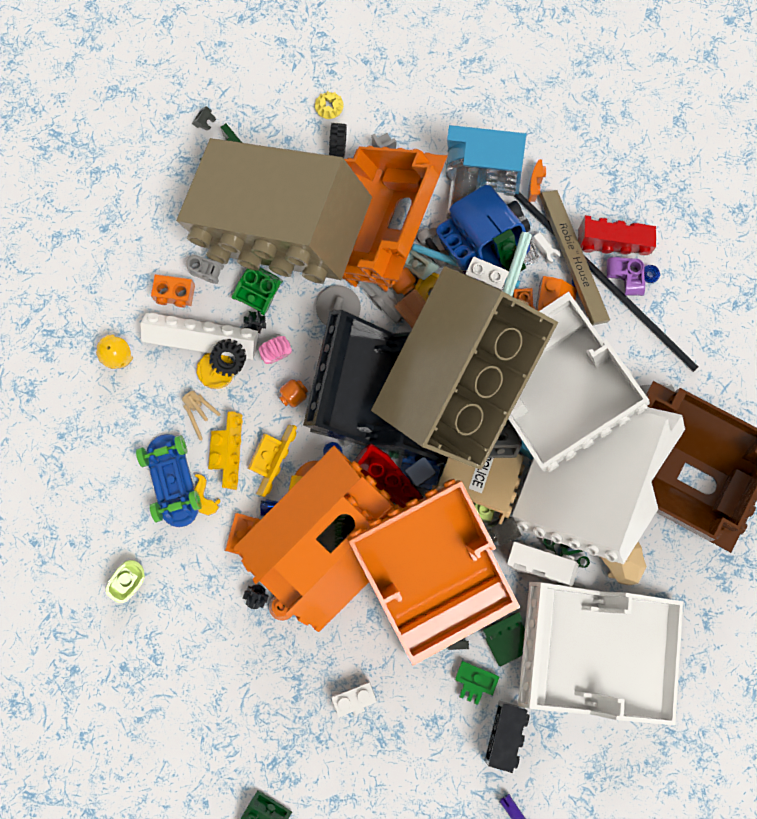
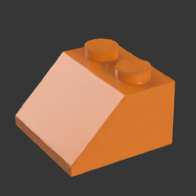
M543 276L539 285L536 310H542L567 292L575 300L576 287L562 279Z

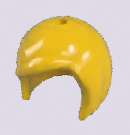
M114 334L106 335L97 344V358L107 368H124L133 360L128 343L120 337H115Z

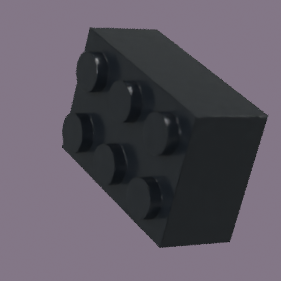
M499 700L484 760L489 767L513 773L514 768H518L520 756H517L518 749L523 747L525 735H522L523 728L528 726L530 715L527 714V709Z

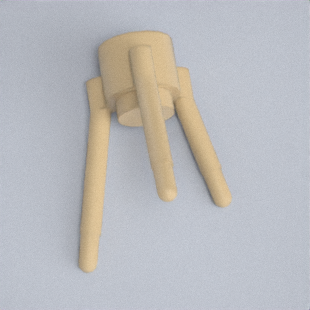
M190 391L182 398V401L185 403L183 407L189 415L199 440H202V435L191 410H197L204 421H208V418L200 408L201 403L217 416H220V413L204 400L201 394L197 395L195 391Z

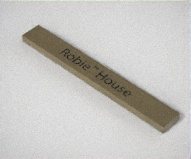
M558 190L541 192L539 197L592 326L608 323L610 321L609 315Z

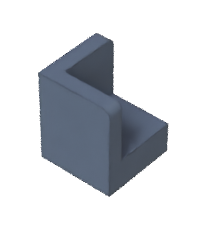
M424 457L405 470L406 476L415 488H418L436 474Z

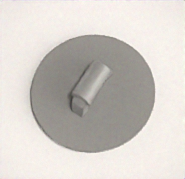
M332 286L325 289L319 295L316 302V312L321 322L327 325L330 311L344 310L359 317L361 310L360 300L351 289L344 286Z

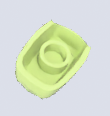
M127 560L122 563L111 576L105 588L106 594L118 603L126 602L143 583L145 574L142 565L135 560Z

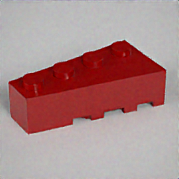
M585 215L578 228V242L583 252L586 253L602 251L605 254L620 252L624 255L639 253V255L645 256L652 254L656 248V226L632 223L629 226L625 221L620 220L610 223L607 222V218H599V221L591 220V216Z

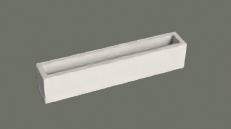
M146 313L141 321V342L211 353L217 342H221L223 339L227 342L228 339H231L232 343L234 340L238 341L237 345L241 343L242 349L246 351V359L253 360L257 351L258 331L249 328H237L231 325H219L212 322L182 319L156 313ZM223 352L221 354L225 356L234 357V355L229 352Z

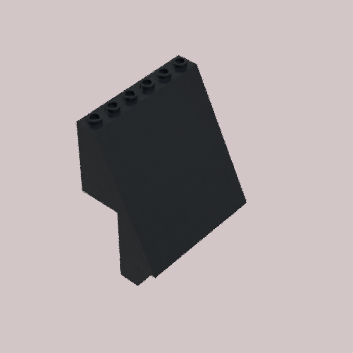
M344 310L330 311L303 426L311 428L310 432L363 446L373 444L382 451L406 457L412 456L418 458V460L424 457L426 460L437 462V464H446L448 459L447 456L420 446L371 411L411 332L392 333Z

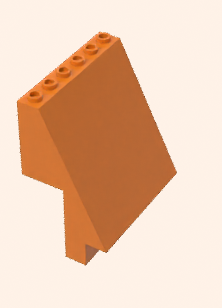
M448 480L443 484V488L439 490L434 488L426 492V497L420 500L415 498L407 502V507L401 510L396 508L387 513L388 517L383 520L378 518L368 524V528L361 530V528L356 529L350 533L351 537L347 538L413 666L520 608L492 553L496 547L460 480Z

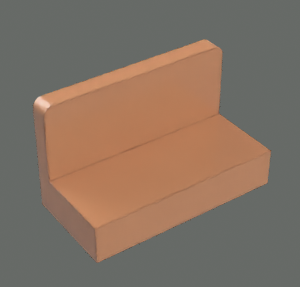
M414 289L394 307L413 329L426 301Z

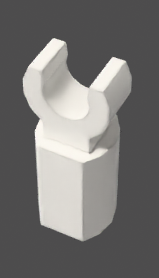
M541 232L533 236L531 241L542 254L546 255V261L549 264L553 263L550 255H555L558 259L560 258V252L552 248L551 243Z

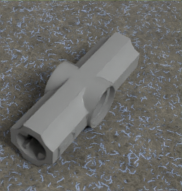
M358 282L359 286L371 297L374 305L379 310H383L393 322L397 324L404 319L394 307L398 301L389 288L385 292L377 284Z

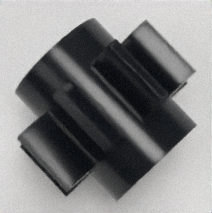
M249 311L248 317L244 316V328L256 330L259 334H261L262 328L266 329V316H262L259 311Z
M256 584L252 587L248 586L242 599L246 600V605L249 608L258 609L259 607H264L269 595L265 594L266 589L263 586Z

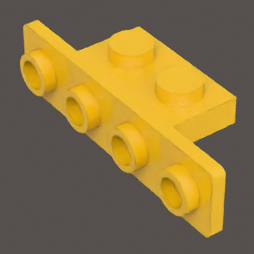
M228 411L226 430L211 431L208 469L223 470L222 488L237 490L243 416L233 411Z
M288 425L281 441L263 434L247 468L264 477L256 493L257 495L265 497L266 494L270 493L273 486L272 481L280 472V464L288 455L289 444L296 437L297 426Z

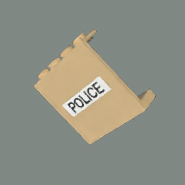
M518 454L516 458H487L482 470L448 458L437 490L443 488V484L448 480L462 481L472 502L500 512L499 524H502L504 518H509L512 507L509 505L510 503L513 504L517 494L514 492V489H518L521 481L518 475H522L525 467L522 464L524 456Z

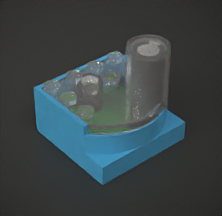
M449 125L446 177L451 181L446 213L447 219L450 218L449 208L454 203L484 185H490L496 192L504 193L506 196L519 194L527 133Z

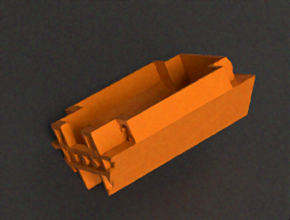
M359 146L353 158L344 159L371 194L372 199L342 279H345L354 287H357L359 281L374 283L385 292L394 285L395 281L399 280L448 155L423 153L419 149L407 150L403 148ZM404 198H410L411 206L401 230L388 228L399 201Z
M335 446L233 547L235 552L243 558L241 562L246 570L255 576L252 579L255 585L260 581L288 608L286 615L291 616L294 614L299 622L307 626L310 624L318 632L369 581L347 538L351 537L350 534L331 553L316 538L341 514H348L355 520L354 530L359 528L364 530L369 527L368 524L378 518L383 520L388 517L387 513L396 508L399 510L403 509L398 503L394 505L390 501L391 496L384 489L380 491L375 486L377 482L370 475L366 477L361 472L362 468L357 462H351Z

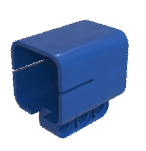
M484 185L454 203L449 208L450 218L436 228L442 246L459 269L464 271L468 270L473 257L504 269L491 250V245L494 244L493 238L511 229L517 246L521 233L526 232L522 222L492 186ZM529 243V246H528L526 255H527V253L530 251V243Z

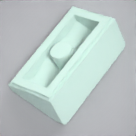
M412 249L404 267H407L422 280L428 278L440 267L421 253L412 251Z

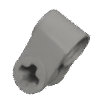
M192 255L186 260L187 269L192 276L218 284V276L224 268L223 264L197 255ZM195 263L200 264L199 268L197 269L191 268V266Z

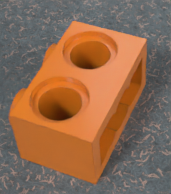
M155 274L151 297L160 305L170 303L181 308L192 306L195 284L192 279ZM168 288L166 293L160 294L161 289ZM185 290L186 294L184 296H178L180 291Z

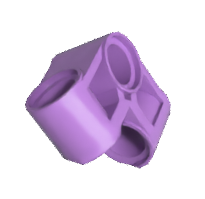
M611 257L606 260L607 277L624 280L625 295H644V263L640 259ZM630 267H635L637 272L631 271Z

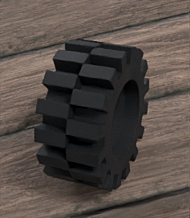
M331 123L329 137L330 156L345 157L347 124Z
M223 339L221 342L216 343L209 357L212 369L217 368L216 373L219 374L221 371L222 376L228 373V377H230L232 374L236 375L238 371L242 370L246 360V351L242 349L241 343L237 345L238 341L234 340L232 343L231 339H228L227 342ZM229 352L234 355L235 361L233 363H226L221 359V354Z

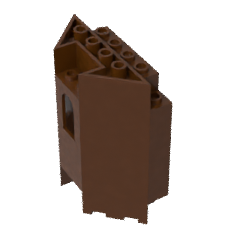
M653 381L646 393L650 402L647 407L680 414L683 417L685 426L681 437L651 481L658 506L656 513L732 553L740 534L742 535L747 529L748 524L746 522L756 510L754 505L757 501V428L682 388L674 392ZM685 463L711 476L716 482V490L712 494H704L678 480Z

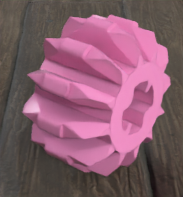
M278 336L268 340L258 348L260 357L265 364H272L282 360L292 352L290 343L285 336Z

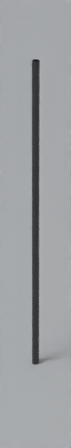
M515 189L509 190L511 193H515ZM520 192L519 194H512L555 236L549 220ZM585 256L591 273L694 372L699 366Z

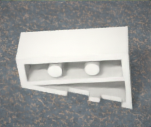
M513 543L507 563L509 567L524 574L573 587L579 566L574 561V557L564 554L561 557L547 549L542 551L529 544Z

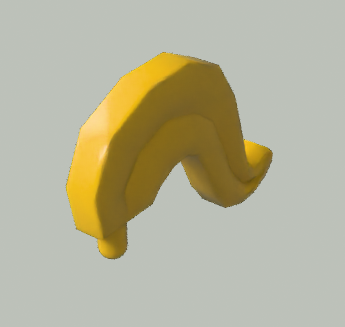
M195 474L199 481L194 490L198 492L202 508L198 512L208 516L212 515L219 509L218 504L221 500L217 499L216 502L207 500L204 497L207 480L203 475Z

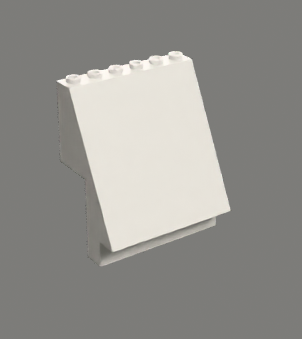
M569 292L539 311L556 320L558 324L508 418L543 472L546 470L548 472L553 471L559 466L558 463L563 459L566 461L577 455V450L582 447L587 449L595 443L594 439L599 436L603 438L609 435L613 427L626 424L630 421V416L635 413L637 415L643 413L648 409L647 405L650 404L649 399L607 339L602 340Z
M648 407L643 413L639 415L635 413L630 416V421L626 424L613 427L609 435L603 438L599 436L594 439L595 443L587 449L582 447L577 450V455L566 461L563 459L558 463L559 466L551 472H548V470L543 472L536 460L533 459L512 515L517 529L522 532L535 534L539 538L552 540L557 544L561 543L570 546L575 550L579 549L588 552L593 556L597 555L606 558L610 562L624 564L658 511L651 481L685 430L682 415Z
M529 582L518 706L528 709L590 714L621 721L675 725L683 601L622 592H600L542 582Z

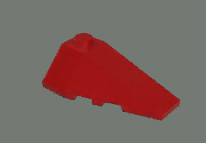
M373 444L362 449L354 459L361 466V472L366 477L370 475L377 482L375 486L379 490L384 489L391 496L390 500L396 504L398 503L402 508L407 507L406 503L415 498L418 500L424 498L390 456Z

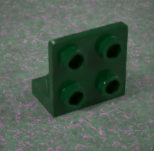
M519 612L481 630L500 667L523 656L525 628L521 622L523 619Z
M257 790L241 819H289L292 811Z

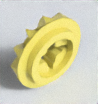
M327 91L324 94L320 93V96L316 98L315 110L322 118L333 119L342 113L344 107L343 100L336 92L331 93ZM326 101L329 103L333 102L332 107L326 106Z

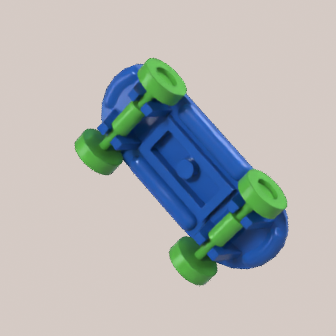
M170 434L160 435L151 441L147 452L143 447L136 449V456L142 468L149 466L157 502L150 504L151 516L155 523L164 519L166 523L174 527H185L195 520L198 510L202 508L200 496L194 490L185 455L188 452L187 445L182 435L177 437Z

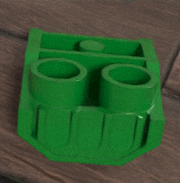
M261 267L257 271L247 268L236 286L232 299L238 300L265 315L283 280Z

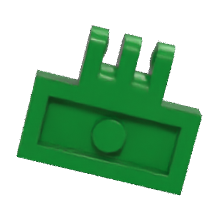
M461 661L454 679L463 683L459 698L463 699L465 692H469L467 701L471 702L474 694L476 695L474 704L478 705L483 692L493 696L500 676Z

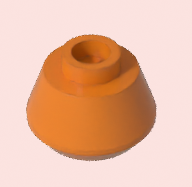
M275 596L270 600L269 611L275 619L284 621L294 615H286L288 608L284 607Z

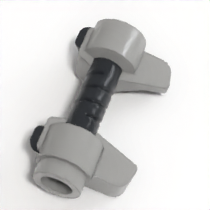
M425 228L417 234L416 239L421 246L427 245L429 249L449 255L445 249L439 250L432 241L437 235L436 228L429 230ZM435 258L431 259L441 268L448 264Z

